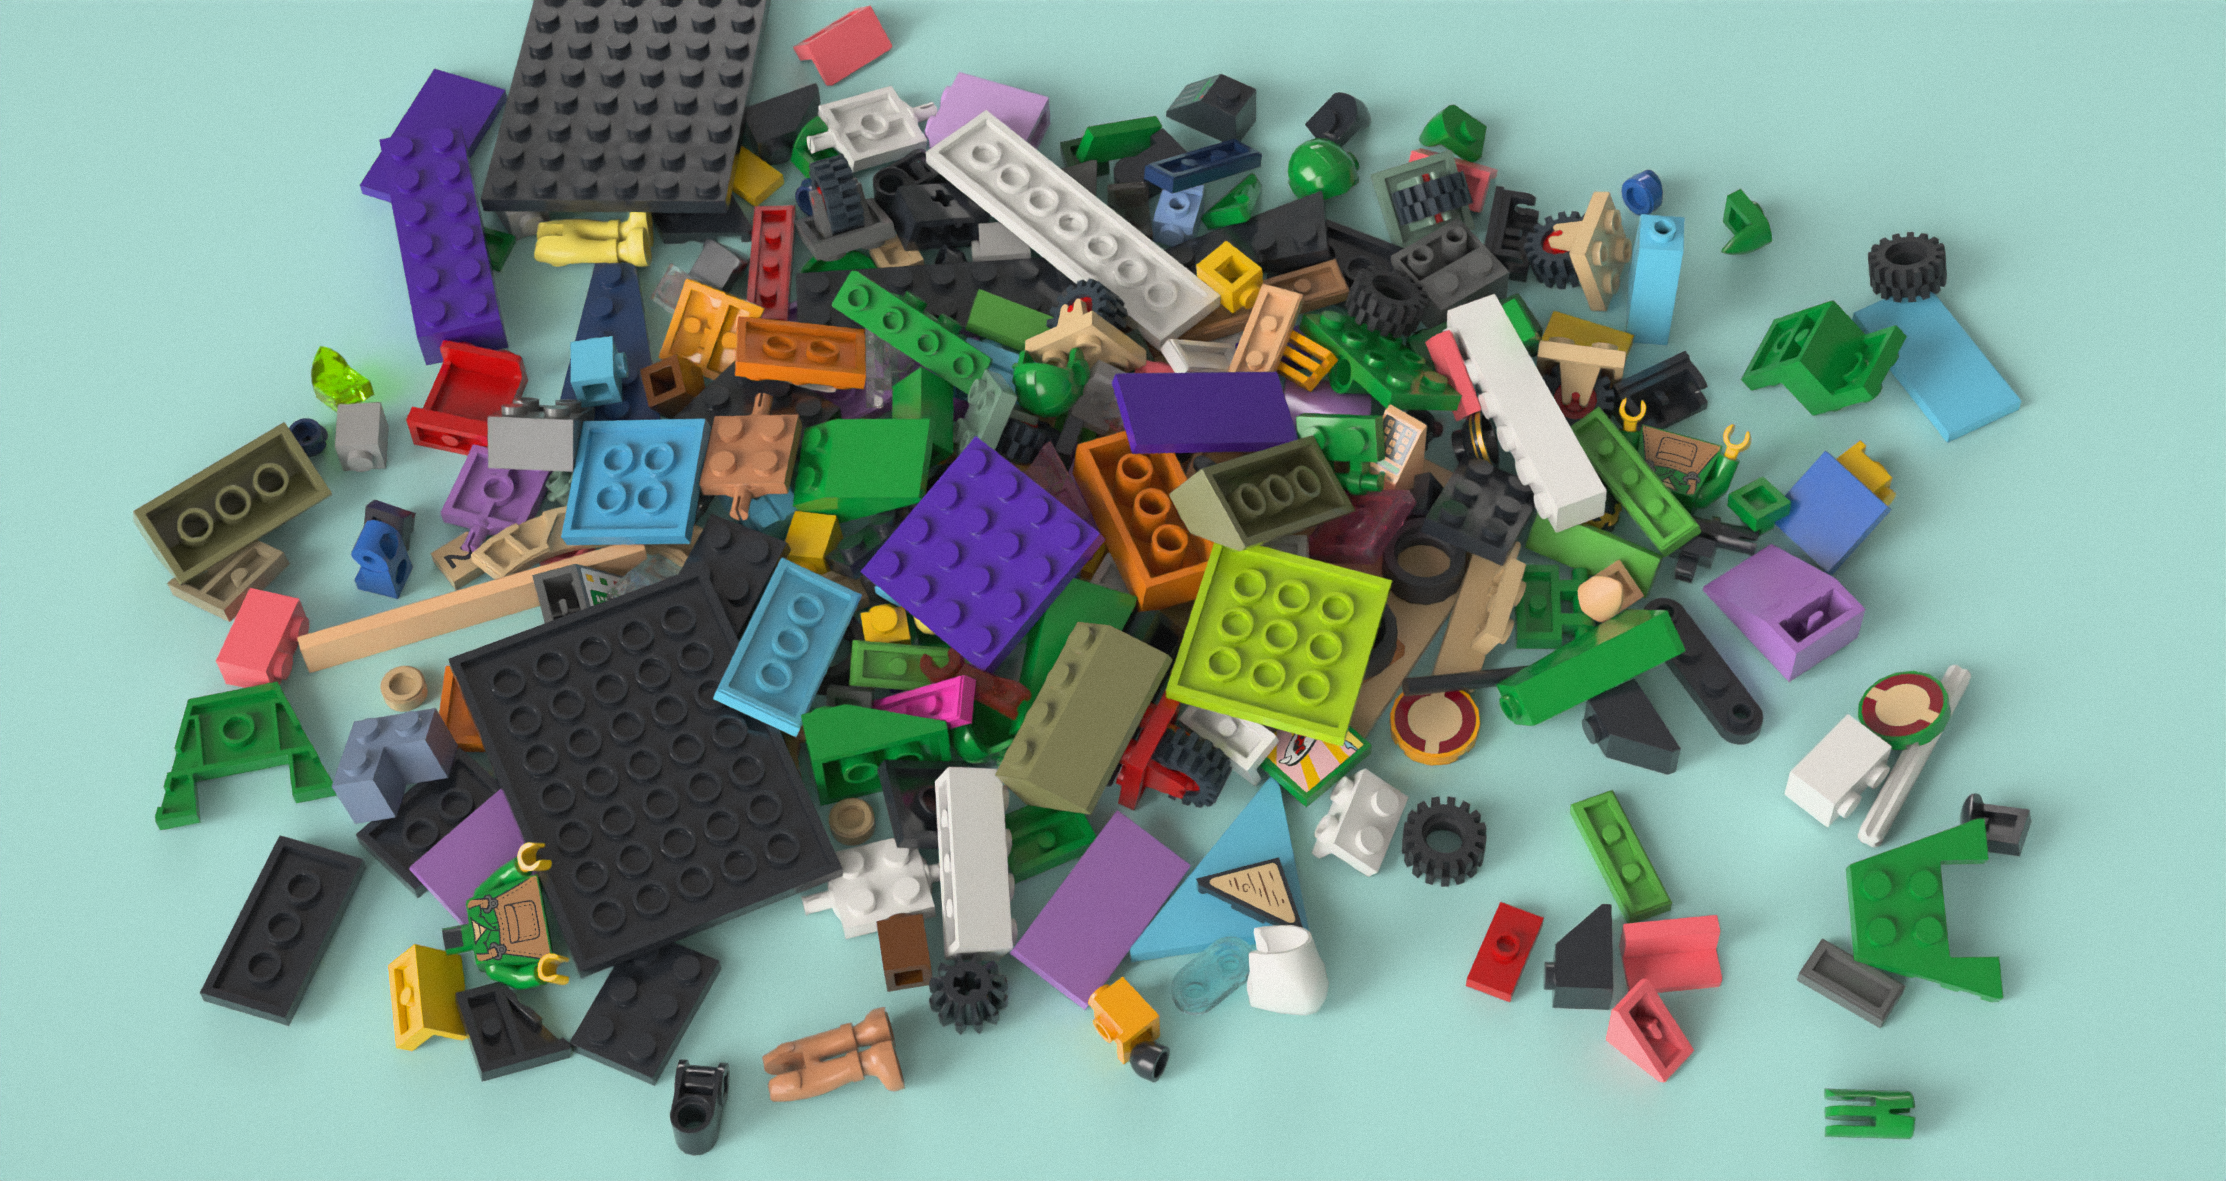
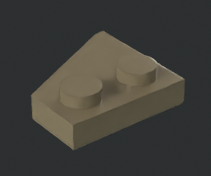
M257 540L182 586L175 578L171 579L167 584L174 596L231 622L237 616L249 589L264 590L290 563L284 552Z

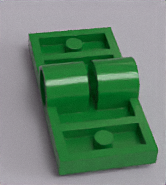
M1323 311L1322 314H1303L1299 330L1313 342L1331 351L1338 359L1328 371L1330 386L1336 393L1371 394L1386 409L1391 404L1400 410L1457 411L1462 395L1448 384V379L1445 376L1436 373L1425 364V359L1422 356L1408 349L1402 343V338H1394L1391 333L1387 337L1381 336L1380 331L1374 329L1372 333L1366 330L1367 324H1357L1355 322L1356 317L1341 315L1333 311Z

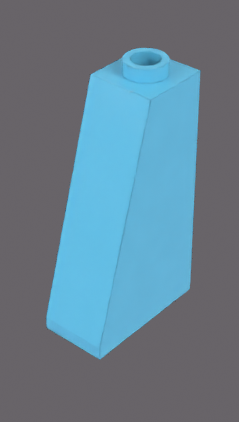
M1641 214L1627 284L1625 332L1634 335L1633 343L1668 344L1684 251L1685 217Z

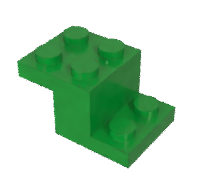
M1834 300L1774 319L1740 380L1751 391L1782 383L1812 416L1829 411L1836 412L1856 403L1870 402L1879 395L1883 388L1882 382L1889 369L1897 362L1899 358L1898 352L1907 336L1897 325L1865 334Z

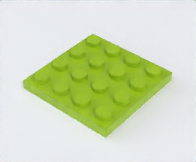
M1214 542L1166 688V698L1344 746L1389 597L1392 580L1261 545L1237 551Z

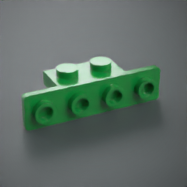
M858 271L850 272L832 302V306L966 394H969L973 382L976 379L981 380L985 369L989 370L993 363L991 357L966 342L967 337L959 333L963 326L957 321L942 313L939 318H936L925 311L928 303L909 291H906L904 296L891 293Z

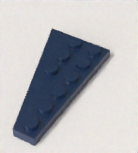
M595 263L575 341L594 337L613 336L618 353L625 352L627 357L629 376L622 378V402L592 406L595 407L594 421L662 420L661 414L650 409L648 406L640 369L652 365L653 361L644 315L645 310L637 267L631 263ZM571 358L560 399L577 400L571 384Z

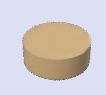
M399 666L391 669L385 674L380 685L385 703L391 709L400 712L411 711L419 707L425 701L428 693L423 674L412 666Z
M847 798L841 800L834 805L829 814L831 833L838 842L844 845L854 846L862 844L870 839L875 831L876 823L873 809L862 799Z

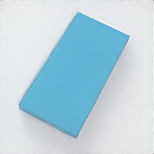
M1930 292V298L1925 300L1921 296H1917L1916 302L1909 303L1908 298H1902L1901 303L1894 302L1893 296H1891L1888 300H1880L1853 313L1852 320L1865 334L1897 325L1907 336L1898 352L1899 358L1889 370L1947 443L2019 410L2020 398L1934 293Z
M781 557L713 699L796 737L802 726L801 714L808 713L862 594Z

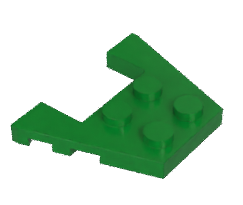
M278 682L188 699L174 747L176 756L171 772H167L163 786L165 794L161 807H157L155 822L160 831L201 823L198 782L289 764L292 795L296 804L337 796L332 788L333 781L325 770Z
M1985 819L1972 820L1852 863L1845 869L1854 961L1912 979L1914 977L1925 979L1955 992L1961 990L1980 996L1981 1000L1988 1002H1999L2004 999L1999 956L1951 957L1948 942L1941 865L1984 864L1989 860Z

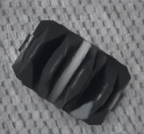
M976 952L970 962H964L963 957L957 953L954 958L955 965L952 967L940 962L938 967L939 977H933L929 982V989L932 993L929 998L930 1008L933 1012L939 1013V1022L943 1027L955 1022L956 1032L961 1035L967 1025H973L974 1030L980 1034L983 1030L982 1022L985 1020L997 1025L1000 1019L998 1010H1005L1008 1006V996L1005 994L1008 989L1007 979L1004 975H998V965L994 960L982 965V958Z

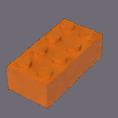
M1126 431L1077 444L1072 474L1101 535L1106 539L1105 544L1129 594L1137 596L1135 605L1137 611L1162 610L1196 599L1214 542L1189 532L1169 496L1172 491L1187 481L1175 453L1132 454Z

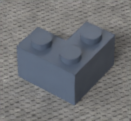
M436 708L354 721L332 788L355 824L397 817L407 784L448 778L458 745Z

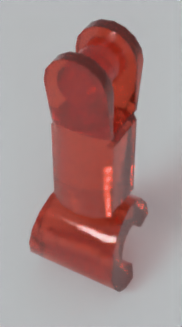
M952 647L947 652L949 662L942 668H939L933 658L925 653L920 659V669L931 684L963 675L976 679L974 700L989 706L1010 719H1016L1019 714L1017 709L1023 700L1029 701L1032 697L1031 692L1019 682L997 676L972 664H968L965 658Z

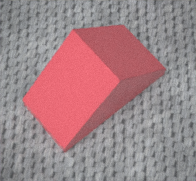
M1642 978L1611 1011L1606 1041L1660 1082L1665 1083L1694 1051L1648 979Z

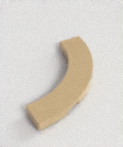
M567 506L544 511L541 516L527 520L519 525L515 523L505 528L471 554V560L493 579H498L526 571L546 559L563 553L581 549L605 548L612 545H567L561 538ZM694 524L691 544H644L646 554L663 559L682 569L703 528Z

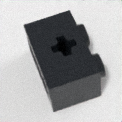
M952 183L898 187L888 215L893 222L894 230L905 251L940 249L944 244L952 247L972 246L971 241L979 240L978 224L988 223L991 216Z

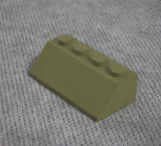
M283 422L133 511V522L158 560L182 586L332 496V492L286 423Z
M1313 435L1202 468L1169 494L1178 510L1180 518L1184 521L1191 534L1237 551H1243L1348 516L1355 511Z
M1077 622L1075 628L1068 636L1067 642L1055 665L1048 673L1036 700L1027 712L1026 718L1016 737L1007 749L995 776L1026 805L1091 815L1173 659L1168 654L1110 625Z

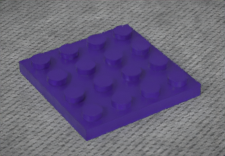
M975 436L861 570V573L979 671L990 678L1106 539L1101 533Z

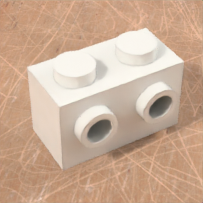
M1847 714L1790 771L1784 795L1826 827H1829L1840 815L1843 818H1847L1856 809L1862 798L1860 794L1868 786L1875 789L1886 778L1890 771V767L1886 764L1892 746Z

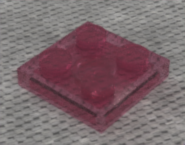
M1382 489L1381 492L1368 491L1364 496L1351 495L1348 490H1344L1355 511L1348 516L1318 525L1308 538L1309 558L1331 564L1374 565L1417 503L1409 490Z

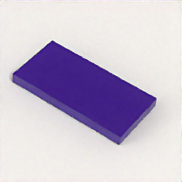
M434 68L391 137L460 122L471 159L507 101L506 90ZM380 152L361 182L360 188L364 195L391 203L382 152Z
M1277 372L1116 373L1112 381L1132 454L1262 451L1298 440Z

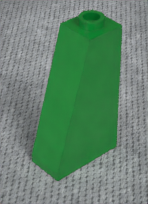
M1076 578L1071 580L1029 630L1008 735L1016 737L1026 718L1027 712L1036 700L1048 673L1055 665L1067 642L1068 636L1075 628L1077 622L1110 625L1122 631L1136 605L1137 596Z
M1626 609L1496 684L1501 695L1499 703L1506 717L1514 722V724L1535 726L1678 656L1686 650L1667 610Z

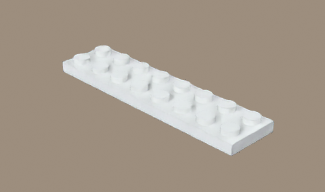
M987 110L926 151V163L1073 282L1077 284V281L1082 279L1086 282L1088 278L1094 279L1118 295L1125 302L1123 307L1128 312V315L1123 317L1127 321L1126 324L1159 351H1161L1160 349L1167 339H1177L1220 306L1221 295Z

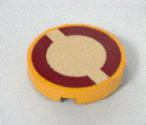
M1463 690L1405 696L1402 692L1395 699L1390 712L1391 738L1396 746L1398 744L1404 750V755L1411 760L1430 766L1448 765L1457 761L1459 756L1463 755L1466 751L1468 753L1475 746L1480 730L1478 707L1471 696Z

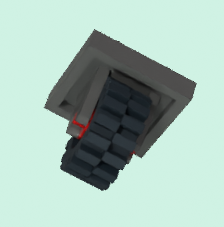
M843 154L809 164V176L812 180L811 185L813 189L809 191L813 215L795 220V225L799 238L817 261L839 260L846 255V252L858 248L866 250L875 249L884 245L885 240L896 237L892 220L873 198L865 199L861 182L858 183L857 178H853L851 167H849L848 161Z

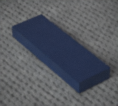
M1231 139L1145 165L1144 179L1173 194L1261 167L1262 153L1236 139Z

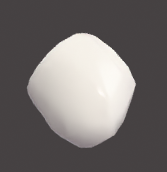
M1273 925L1254 928L1257 950L1249 953L1250 972L1247 980V992L1251 1007L1281 1014L1306 1016L1317 1013L1327 997L1329 981L1325 964L1318 954L1311 932L1303 927L1294 925Z

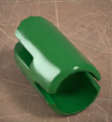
M1824 1088V1098L1826 1100L1871 1102V1106L1838 1105L1825 1107V1119L1871 1122V1126H1826L1825 1137L1911 1139L1913 1137L1916 1118L1897 1115L1910 1113V1108H1915L1912 1092Z

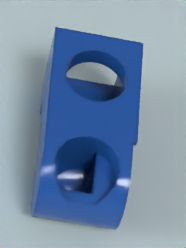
M376 520L367 521L351 551L352 558L361 566L355 577L356 586L359 590L398 599L413 569L400 533L387 523Z

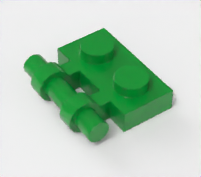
M1303 413L1296 416L1298 439L1311 435L1314 436L1343 490H1348L1351 495L1363 496L1368 491H1383L1384 477L1380 474H1370L1369 463H1378L1385 459L1383 416ZM1334 461H1350V472L1335 473Z
M1526 564L1522 576V581L1526 582L1525 592L1515 607L1516 649H1559L1562 645V634H1570L1576 639L1596 627V620L1587 616L1581 610L1578 599L1579 586L1589 579V571L1586 568L1579 567L1571 571V580H1559V565ZM1561 600H1568L1573 604V613H1561Z

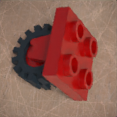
M1166 690L1158 705L1150 702L1139 725L1142 730L1138 739L1131 738L1120 760L1123 766L1115 783L1121 786L1118 804L1133 811L1147 787L1169 794L1168 798L1174 801L1176 797L1182 799V804L1190 806L1191 802H1193L1198 808H1202L1204 804L1210 807L1218 799L1232 771V767L1229 766L1231 763L1229 758L1222 757L1224 752L1220 748L1213 749V742L1208 739L1203 742L1198 739L1199 734L1194 732L1189 734L1184 729L1175 726L1181 702L1166 698Z

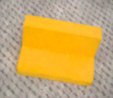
M414 944L388 965L396 1048L413 1051L433 1035L461 1041L465 1040L467 1036L455 1003V993L465 991L462 957L459 954L447 956L446 951Z

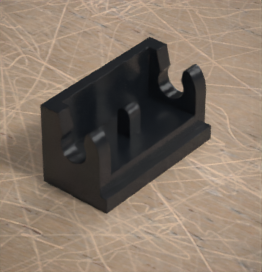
M1496 186L1484 245L1509 271V280L1526 282L1530 263L1526 256L1524 244L1528 243L1526 239L1528 233H1535L1533 227L1538 223L1539 211L1521 208L1517 205L1535 206L1537 198L1529 193L1505 190L1502 186Z
M1683 351L1613 384L1612 389L1614 390L1615 397L1612 414L1620 425L1624 427V420L1619 414L1621 402L1626 398L1625 413L1630 417H1636L1641 413L1640 406L1641 400H1643L1646 405V412L1644 417L1637 422L1636 430L1641 431L1642 424L1665 429L1707 409L1708 401L1701 390L1707 388L1708 385L1702 374L1691 362L1688 353Z

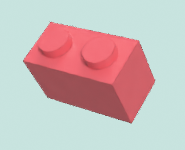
M254 588L249 589L216 659L226 684L243 688L278 682L280 685L282 679L286 680L289 677L293 665V655L299 644L297 637L306 635L309 632V619L305 615L299 598Z

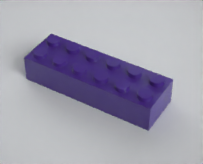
M460 122L379 139L416 336L426 366L443 362L440 351L443 340L457 343L468 342L476 347L491 350L509 348L469 151Z

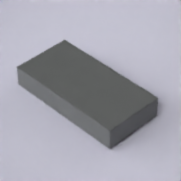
M1823 938L1799 972L1797 981L1878 1028L1882 1027L1906 987L1874 967L1854 961L1853 955Z

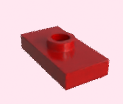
M1500 902L1468 974L1466 986L1510 1003L1543 927L1544 918Z

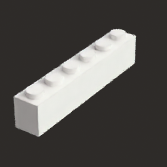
M1492 294L1448 310L1447 329H1444L1443 332L1447 330L1452 331L1472 384L1479 393L1478 399L1481 410L1487 419L1492 418L1497 426L1498 440L1505 452L1511 451L1515 458V468L1523 485L1529 484L1535 494L1534 503L1542 519L1548 518L1554 531L1557 533L1603 516L1607 491L1496 295Z

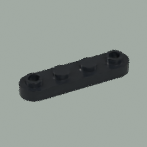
M1658 598L1650 601L1643 610H1667L1686 650L1678 656L1665 661V664L1724 740L1737 745H1744L1754 741L1759 736L1763 723V712L1681 604L1669 598ZM1742 713L1746 715L1747 718L1739 719L1735 717L1734 714Z

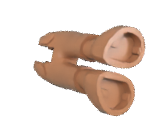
M886 1007L873 1009L866 1015L863 1021L855 1026L850 1022L822 1033L782 1043L762 1056L765 1071L771 1075H778L768 1083L770 1099L773 1102L808 1099L831 1092L850 1082L855 1083L865 1080V1076H876L889 1091L895 1092L905 1089L901 1066L895 1050V1038ZM872 1046L871 1048L858 1053L859 1047ZM846 1053L845 1056L825 1061L826 1059Z

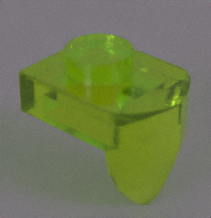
M319 346L311 367V383L317 399L337 413L339 404L361 403L375 395L370 380L351 368L337 351Z

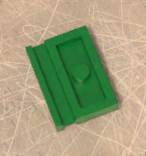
M1027 805L1005 815V829H1009L1012 836L1011 852L1007 857L1008 872L1013 875L1015 884L1084 855L1096 839L1091 825L1085 814Z

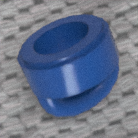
M1645 170L1635 174L1622 185L1623 201L1629 210L1636 215H1649L1661 206L1663 189L1661 181L1654 171Z

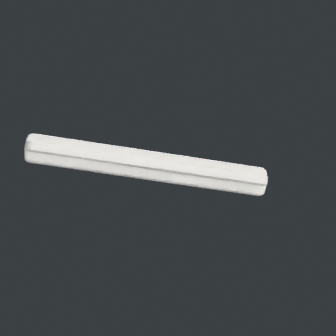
M1958 665L1949 666L1941 680L1949 697L1951 715L1971 678L1970 672ZM1942 732L1931 742L1919 746L1918 742L1906 745L1907 750L1901 752L1859 829L1858 839L1862 843H1866L1874 848L1881 845Z

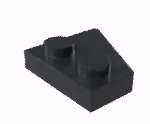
M732 193L728 213L652 212L651 214L653 225L664 244H684L689 241L704 243L706 239L717 242V236H741V242L752 241V227Z
M495 982L455 993V1003L482 1082L570 1058L571 1048L569 1042L563 1037L558 1039L542 1024V1018L532 1008L521 1004L517 999V995L504 983Z

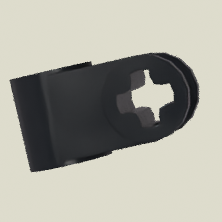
M916 149L892 165L879 170L874 175V200L888 216L898 187L951 182L926 163V150Z
M680 1059L678 1062L670 1121L676 1144L685 1154L692 1156L703 1155L709 1152L718 1140L723 1106L726 1104L729 1091L730 1068L728 1063L721 1062L718 1067L690 1065L689 1060ZM696 1121L703 1122V1124L696 1129L685 1128L689 1123Z

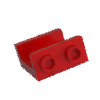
M443 340L440 346L443 364L423 408L411 407L406 422L414 445L468 456L473 444L488 448V416L501 410V405L513 404L514 398H521L528 383V378L522 357L508 350L496 351L476 347L468 342L457 343Z

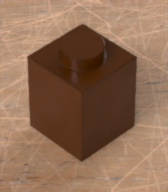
M678 354L640 369L649 408L668 419H673L706 388L701 368Z
M899 913L890 916L886 920L876 921L887 992L928 986L933 977L923 914Z

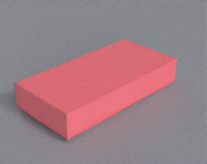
M1447 330L1427 340L1425 343L1437 373L1445 376L1448 379V384L1462 395L1457 411H1452L1456 422L1481 411L1479 399L1452 331Z

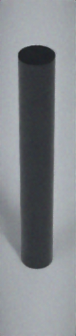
M1527 666L1404 678L1402 690L1405 696L1497 687L1496 684Z

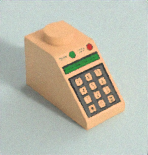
M1390 404L1383 414L1385 459L1378 463L1369 462L1370 474L1383 475L1384 488L1382 492L1368 491L1364 496L1374 503H1381L1394 510L1402 501L1400 498L1401 493L1413 488L1414 476L1423 473L1427 425Z

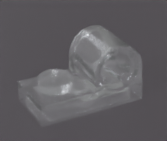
M865 328L866 408H883L884 391H892V377L903 376L909 373L914 368L915 360Z

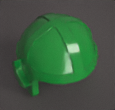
M1311 139L1299 145L1293 152L1288 164V184L1298 199L1322 190L1324 199L1327 200L1346 193L1351 186L1353 187L1359 183L1357 173L1360 168L1359 162L1350 151L1347 153L1339 144L1329 139Z
M1079 347L1071 349L1069 361L1065 369L1054 365L1035 363L1028 354V350L1021 351L1018 363L1012 365L1014 369L1012 383L1015 386V394L1018 397L1017 401L1028 412L1043 418L1057 417L1073 407L1083 395L1084 387L1090 378L1089 364Z
M985 682L978 684L979 691L975 692L972 723L948 729L949 744L958 756L966 762L976 765L996 762L997 766H1000L1007 749L1015 738L1008 735L1013 706L1006 697L1004 684Z

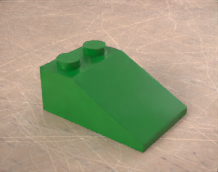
M835 419L805 428L792 506L802 512L835 515L839 524L919 503L926 495L936 422L932 419Z
M848 704L835 707L822 706L810 713L801 714L809 761L821 806L837 803L847 798H858L883 792L877 769L884 760L951 761L946 721Z

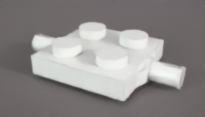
M892 86L820 105L818 116L825 122L828 131L808 136L807 146L811 153L831 147L836 148L847 159L852 172L904 158L913 150H926L927 139L918 127V123L928 120L931 115L936 116L938 112L937 107L931 101L912 108L899 98Z
M890 838L835 852L843 868V876L829 881L828 891L801 896L806 915L833 908L834 913L841 920L845 938L849 939L877 932L876 921L886 920L894 914H923V919L936 917L932 899V883L940 881V864L927 865L926 860L920 855L918 848H897L895 838Z

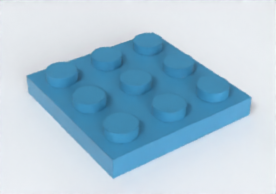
M707 420L583 421L561 535L567 545L691 544L700 493L699 483L711 430Z

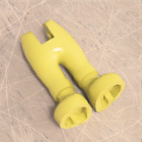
M630 212L628 220L621 222L620 219L609 221L562 219L540 222L537 227L538 241L535 244L534 258L538 262L548 263L556 267L579 263L621 262L631 263L636 267L650 266L652 263L651 247H653L654 242L652 212Z

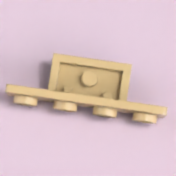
M1516 542L1503 566L1471 553L1431 676L1479 671L1482 669L1485 656L1497 644H1505L1514 626V620L1509 618L1512 608L1518 605L1526 588V582L1522 581L1526 564L1517 560L1521 547L1520 542ZM1475 689L1463 691L1470 695L1475 691Z

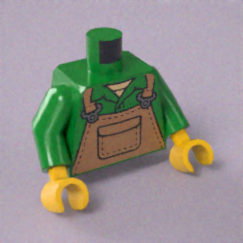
M1626 398L1621 402L1619 414L1624 420V427L1619 428V431L1690 515H1694L1697 509L1707 508L1727 493L1740 463L1737 456L1739 452L1747 450L1751 445L1752 437L1749 431L1746 432L1745 439L1741 444L1734 445L1730 442V438L1734 433L1735 425L1731 424L1728 426L1723 434L1727 448L1725 453H1721L1722 445L1644 424H1642L1641 431L1636 430L1637 422L1644 417L1646 412L1644 401L1641 400V413L1636 417H1630L1625 413Z
M529 842L520 847L518 856L499 867L475 889L473 897L465 901L469 923L442 928L447 956L474 951L476 965L480 972H485L493 981L502 982L506 986L517 990L546 985L549 982L558 985H566L569 982L568 976L556 973L558 966L563 962H569V958L554 954L542 885L538 874L531 875L533 871H546L552 866L551 860L536 861V853L540 848L545 847V843Z

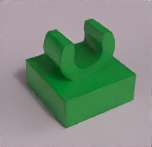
M1762 476L1729 493L1727 506L1754 532L1760 530L1759 536L1773 530L1777 520L1790 514L1791 502Z

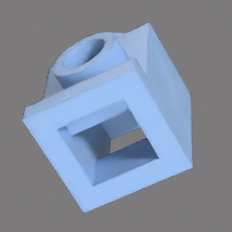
M1204 185L1173 194L1162 189L1153 218V242L1164 243L1173 247L1197 238L1202 221L1200 218L1205 211Z

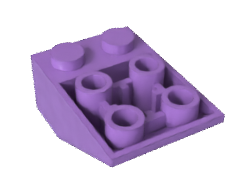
M1773 544L1768 545L1703 587L1706 595L1788 682L1857 639L1866 610L1836 578Z

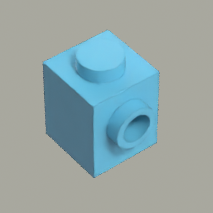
M613 336L594 337L587 340L570 342L571 384L577 400H581V407L622 402V378L629 376L628 362L625 352L618 353Z

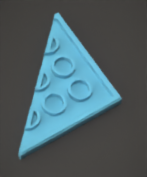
M1272 776L1264 783L1130 948L1131 962L1256 944L1254 928L1273 925L1266 921L1263 924L1232 909L1231 904L1208 893L1200 894L1196 887V878L1278 857L1303 928L1309 931L1280 784Z

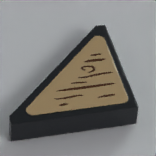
M1279 857L1196 878V887L1200 894L1208 893L1231 904L1232 909L1263 924L1266 921L1272 925L1303 927Z

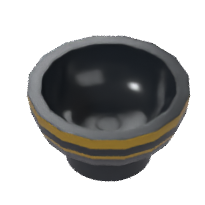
M1481 410L1467 417L1462 425V429L1452 431L1453 450L1459 463L1464 455H1468L1471 458L1484 459L1492 466L1499 468L1500 457L1491 420L1487 419Z

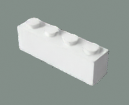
M948 767L935 781L945 960H954L957 953L964 960H971L977 952L981 956L982 961H999L1013 949L1017 940V922L1014 918H1011L1010 901L1014 896L1015 882L1013 875L1008 873L1007 857L1012 847V836L1010 830L1005 829L1004 814L1009 804L1008 787L1003 785V782L995 776L998 769Z

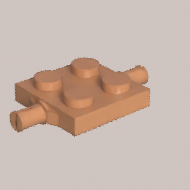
M761 393L755 396L753 411L750 415L714 417L699 485L703 495H726L732 497L733 502L730 516L735 520H740V516L742 520L748 518L751 499L766 494H788L802 423L798 414L770 415L773 398L766 393H763V398Z

